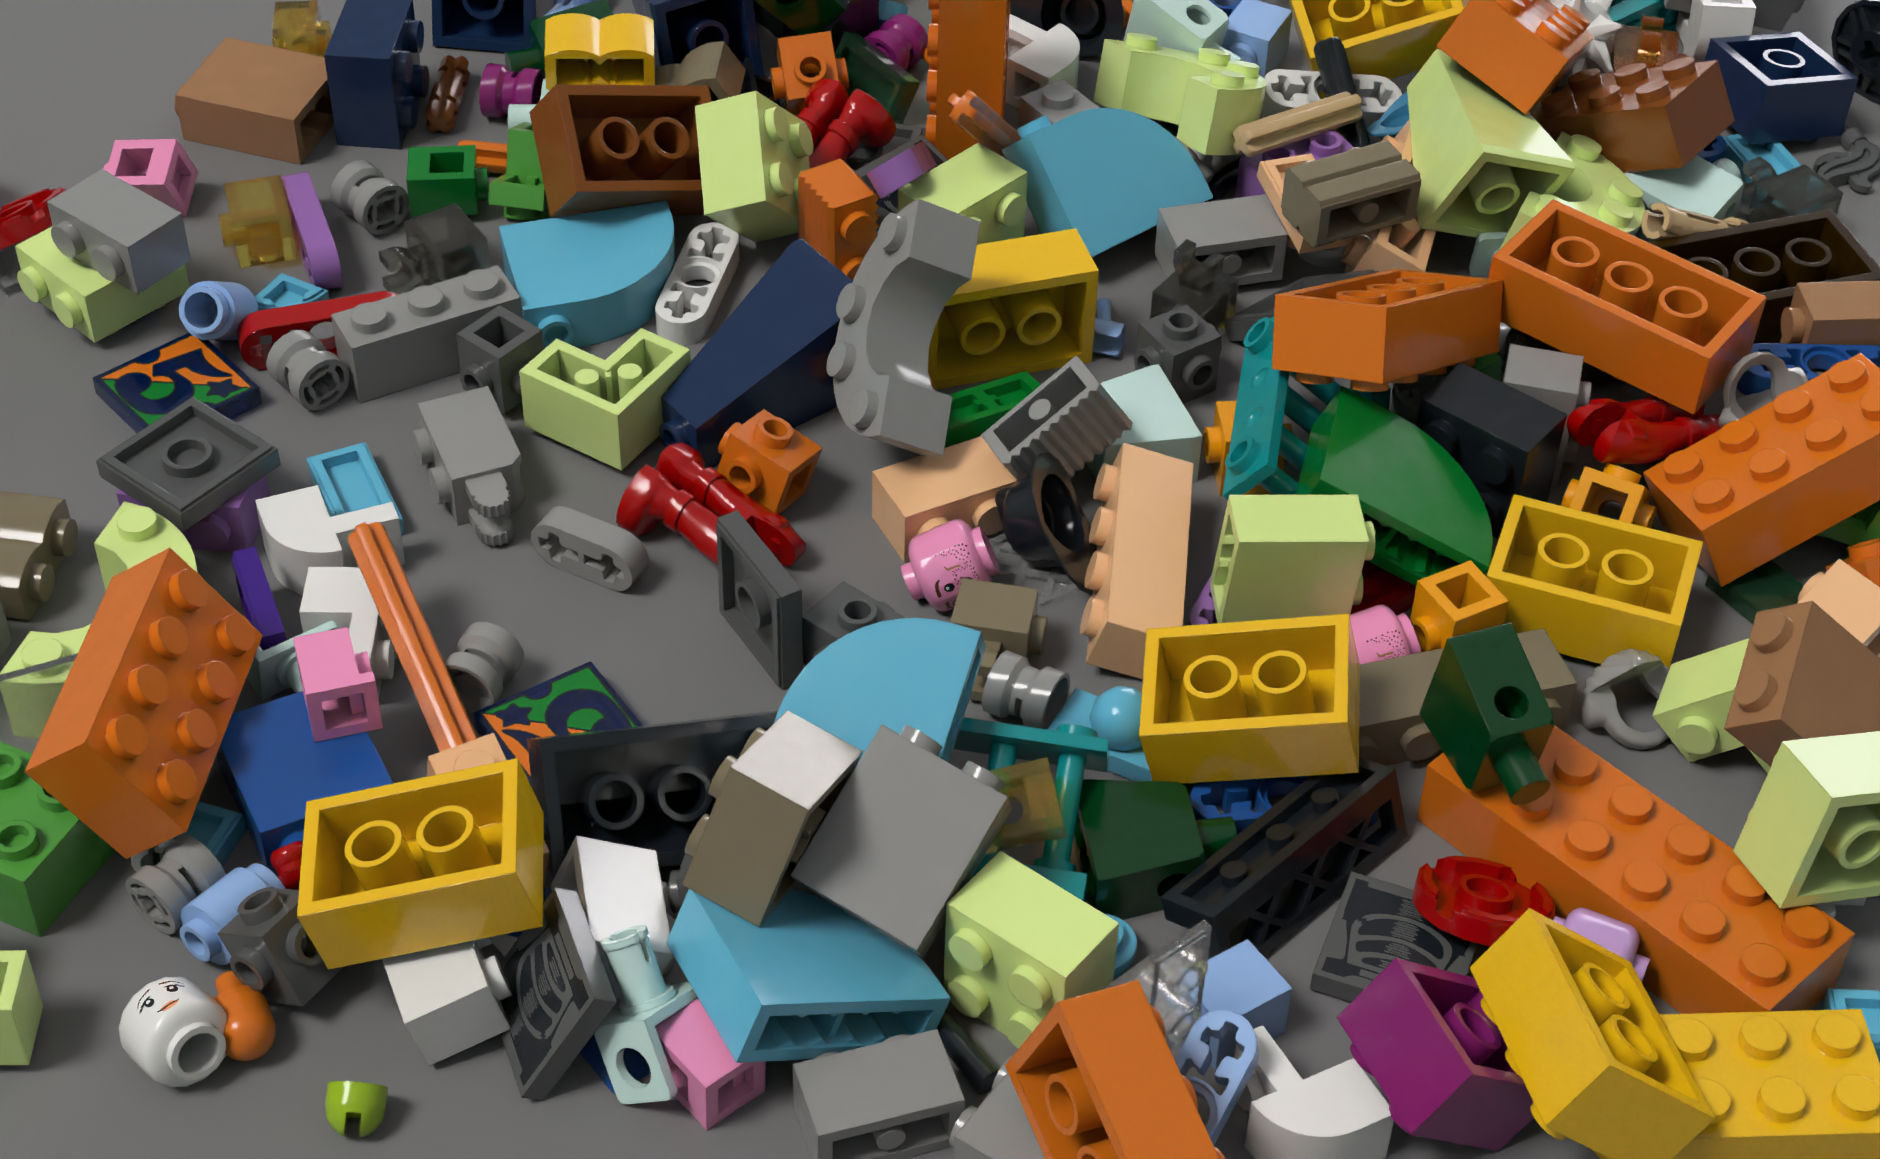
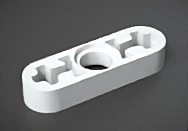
M1275 69L1268 72L1264 77L1267 81L1261 115L1265 118L1321 100L1317 92L1325 91L1320 72ZM1352 74L1356 92L1363 101L1360 107L1366 129H1368L1370 125L1381 118L1388 108L1402 95V92L1394 82L1383 76Z
M718 222L704 223L691 230L655 305L656 331L659 336L686 346L701 341L707 335L740 261L739 234ZM712 253V258L705 256ZM693 280H706L711 282L710 284L704 286H691L685 284L686 282ZM684 308L690 309L691 312L684 314Z

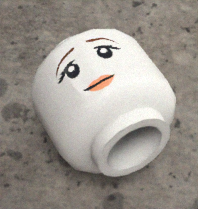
M164 977L148 983L133 995L121 1016L119 1024L120 1042L129 1057L152 1080L168 1087H187L204 1080L218 1068L226 1056V1041L223 1033L227 1022V1014L222 1006L198 984L183 977Z

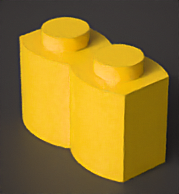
M578 13L560 14L546 19L544 52L546 89L551 90L556 84L655 85L654 20L632 13L614 14L601 20Z

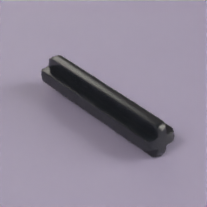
M1330 37L1317 42L1313 50L1326 98L1345 91L1351 95L1357 94L1341 39ZM1363 115L1359 121L1335 129L1353 147L1361 148L1371 145Z

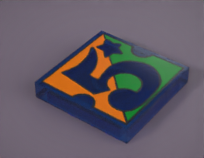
M190 333L184 334L92 378L96 394L136 433L191 397H195L229 419L262 404L260 387L209 340L199 339Z
M591 661L474 712L475 729L481 737L494 733L506 760L518 758L531 787L528 738L643 726Z

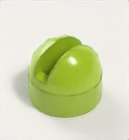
M354 1081L328 1082L325 1116L330 1127L339 1135L345 1136L347 1118L360 1119V1138L374 1132L384 1118L388 1087Z

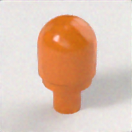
M233 971L224 972L215 981V988L218 994L215 1000L227 1014V1022L223 1033L226 1041L225 1054L237 1061L256 1060L270 1050L276 1037V1025L268 1000L260 991L253 990L248 985H244Z

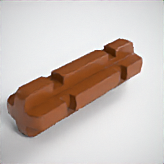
M447 55L441 60L438 69L439 73L436 76L429 98L430 101L424 114L428 119L426 127L433 133L438 130L448 133L455 126L456 115L459 113L466 90L465 86L470 76V72L467 69L469 61L462 55L458 58Z

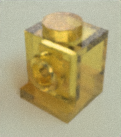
M318 0L275 2L272 30L273 47L324 57L332 37L330 21H321Z
M1048 757L990 770L991 773L1005 782L1000 793L1007 796L1009 801L1020 803L1024 811L1018 822L1013 824L1003 823L986 854L1048 839H1053L1054 841L1067 838Z

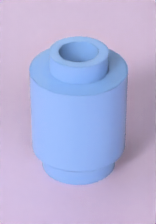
M201 281L195 283L184 293L179 304V316L184 327L190 334L202 340H238L237 329L242 319L250 313L258 311V304L253 293L244 285L235 282Z
M253 863L247 868H234L181 909L180 920L182 927L180 928V937L183 944L194 957L201 961L207 962L210 960L218 965L229 964L231 955L217 933L239 914L237 911L238 906L246 897L266 887L285 889L283 883L269 868L259 863Z

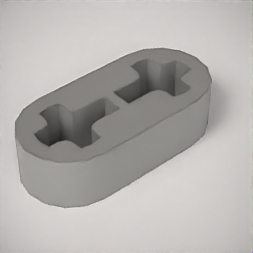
M553 507L531 531L533 547L547 563L611 590H627L649 564L648 552L635 535L623 528L569 507Z

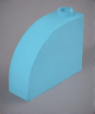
M1094 108L1084 110L1051 124L1048 116L1045 115L1018 128L1017 132L1021 139L1002 149L1007 160L1028 172L1026 201L1041 234L1076 228L1091 257L1156 226L1159 208L1203 203L1213 198L1197 163L1178 139L1149 118L1123 109Z
M667 201L499 226L503 272L521 298L522 318L542 329L544 349L556 338L572 346L583 347L618 338L639 328L656 315V302L676 262L674 222Z
M899 618L881 621L857 629L831 643L803 668L786 693L774 723L788 710L862 750L861 758L882 724L898 734L901 733L905 725H909L938 742L943 747L938 757L949 763L986 650V643L982 632L958 624L926 618Z
M688 889L666 941L736 1063L815 1059L825 1052L840 1053L881 1043L895 1035H914L937 1028L951 999L931 969L917 954L823 898L806 892L791 890L766 920L757 927L693 890Z

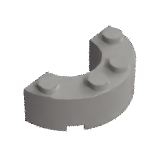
M917 199L901 209L897 214L889 213L884 218L878 235L860 264L853 282L847 284L842 289L836 305V313L840 318L835 345L828 355L826 370L828 375L833 377L834 394L839 413L845 424L856 434L926 457L943 456L952 396L935 391L931 385L928 373L929 347L935 325L945 304L959 287L972 278L980 221Z

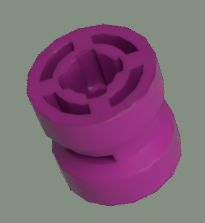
M902 13L893 15L882 24L879 30L870 33L859 43L857 50L858 61L864 72L871 79L882 84L893 83L907 71L908 67L914 66L923 59V52L928 44V35L924 27L910 15Z
M487 64L482 74L479 89V105L482 115L485 117L501 118L508 114L509 104H537L540 101L542 82L545 79L544 71L541 69L524 68L517 74L514 71H510L506 65Z

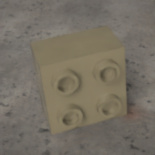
M788 710L767 731L760 727L756 728L747 740L740 757L737 759L731 755L727 756L712 779L708 794L716 798V802L711 814L703 815L698 821L686 843L685 853L693 858L682 885L759 927L798 884L790 875L856 768L863 751Z

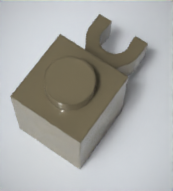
M968 578L961 579L950 623L981 631L986 643V650L970 700L982 701L988 675L997 658L1005 650L1027 657L1028 661H1030L1031 654H1043L1048 617L1037 615L1038 589Z

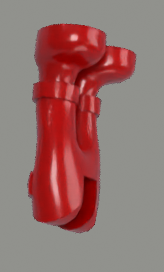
M831 78L820 79L810 87L805 96V108L797 115L808 126L813 139V149L815 148V150L809 156L810 169L837 159H842L846 162L848 156L854 153L860 142L874 148L884 147L893 139L897 130L891 115L873 97L859 89H855L849 97L842 83Z
M1654 395L1629 402H1618L1609 398H1596L1588 404L1575 409L1568 416L1566 422L1568 433L1579 445L1584 447L1594 446V458L1600 463L1646 464L1663 461L1672 453L1684 450L1721 429L1718 425L1720 414L1703 415L1705 403L1693 415L1679 407L1668 404Z
M682 442L671 444L661 452L656 469L646 464L637 472L626 488L616 514L618 527L627 530L635 536L646 535L656 528L662 519L666 528L676 534H681L703 556L717 566V518L736 510L739 511L782 566L792 565L805 553L807 548L803 539L784 516L771 511L727 481V477L712 467L705 469V461L699 451Z

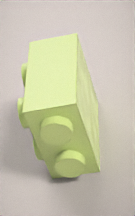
M52 227L15 246L21 269L17 273V279L25 295L33 302H41L53 311L66 327L76 328L94 343L116 333L119 329L148 313L163 307L166 303L183 295L190 288L184 264L146 290L136 294L115 281L105 279L98 271L77 259L69 258L61 253L53 242L51 236Z
M1358 494L1229 495L1210 581L1217 623L1348 613L1350 615L1352 605H1359L1362 601V568L1365 560L1373 559L1376 542L1374 525L1371 521H1364Z

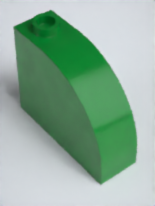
M1341 386L1311 427L1295 495L1358 494L1364 521H1371L1375 529V553L1373 559L1367 561L1415 586L1417 585V580L1470 560L1484 574L1490 567L1493 545L1492 527L1485 504L1466 472L1438 442L1420 428L1386 408Z

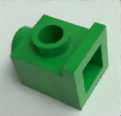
M476 145L408 147L406 183L412 225H423L424 216L457 217L460 215L478 214L479 201L489 200L490 183L488 167H478Z

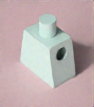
M1134 0L1123 41L1126 40V34L1129 32L1141 33L1158 38L1157 46L1198 54L1199 48L1217 49L1230 53V60L1244 61L1243 58L1222 47L1229 19L1225 12L1209 0Z
M1696 155L1682 168L1624 173L1632 183L1636 184L1643 191L1642 199L1645 211L1649 210L1661 215L1662 213L1652 211L1650 205L1659 202L1673 208L1711 216L1720 220L1730 217L1736 218L1744 189L1739 168L1733 161L1726 158L1718 159L1712 164ZM1641 226L1635 235L1646 242L1657 241L1647 238L1643 234Z
M1151 365L1100 383L1133 423L1131 430H1124L1122 437L1117 438L1112 446L1104 449L1102 454H1094L1092 462H1086L1095 480L1104 463L1113 465L1124 442L1194 463L1192 482L1197 481L1202 434L1160 365Z

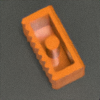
M842 159L800 172L798 176L799 239L802 238L853 281L860 264L878 235L876 229L879 227V224L876 220L879 218V215L876 211L880 206L876 202L880 197Z

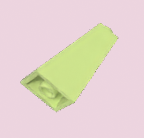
M1436 49L1407 86L1413 166L1420 173L1422 180L1417 204V220L1421 229L1476 238L1480 233L1508 232L1529 191L1541 195H1553L1575 170V166L1569 156L1529 112L1524 114L1442 50Z

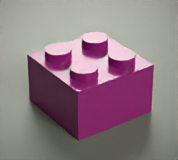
M1395 958L1336 1017L1352 1041L1350 1045L1352 1056L1367 1073L1374 1076L1389 1100L1391 1118L1406 1133L1415 1137L1421 1136L1458 1145L1500 1151L1534 1118L1530 1110V1106L1534 1102L1523 1079L1514 1072L1505 1058V1051L1508 1048L1498 1027L1487 1017L1481 1007L1480 1001L1483 995L1475 978Z

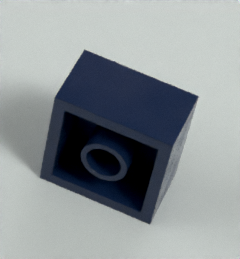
M346 0L324 54L337 145L401 150L408 129L416 127L419 98H426L428 94L429 70L426 65H420L419 53H421L424 43V27L421 20H415L413 0Z
M1801 32L1710 38L1705 61L1718 60L1735 119L1730 126L1749 141V144L1766 147L1768 142L1790 140L1810 143L1815 142L1817 138L1842 135L1859 78Z

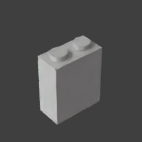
M882 724L790 876L802 887L924 958L946 921V903L970 881L1011 812L1012 806L1008 797L1000 793L1005 782L995 774L971 761H967L963 769L960 770L938 757L943 747L921 731L905 725L901 733L898 734Z

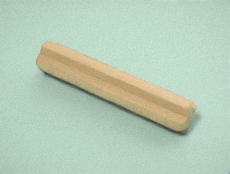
M1345 91L1240 125L1233 132L1235 139L1233 148L1239 155L1244 153L1247 157H1253L1322 132L1355 123L1363 115L1360 108L1363 101L1358 94L1351 95Z

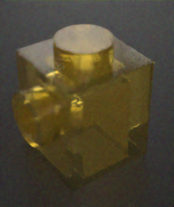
M274 175L224 183L229 212L218 214L224 248L236 246L240 268L296 260L290 213L281 176Z

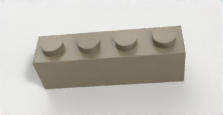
M1544 628L1517 633L1552 712L1554 725L1559 729H1566L1577 686L1576 680ZM1444 648L1360 664L1359 757L1383 765H1390L1410 760H1424L1430 756L1443 753L1419 712Z

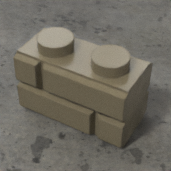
M1388 140L1361 148L1354 147L1343 153L1314 161H1304L1296 166L1289 167L1285 171L1281 202L1282 214L1295 229L1299 228L1300 234L1311 247L1316 248L1333 243L1339 239L1344 240L1412 220L1416 216L1422 180L1416 168L1407 159L1402 160V154Z

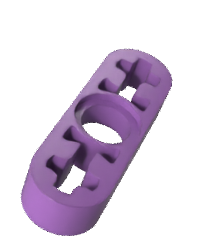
M924 141L869 171L866 175L881 199L937 166Z
M308 171L280 176L279 183L286 216L310 284L326 290L343 287V277L337 249Z

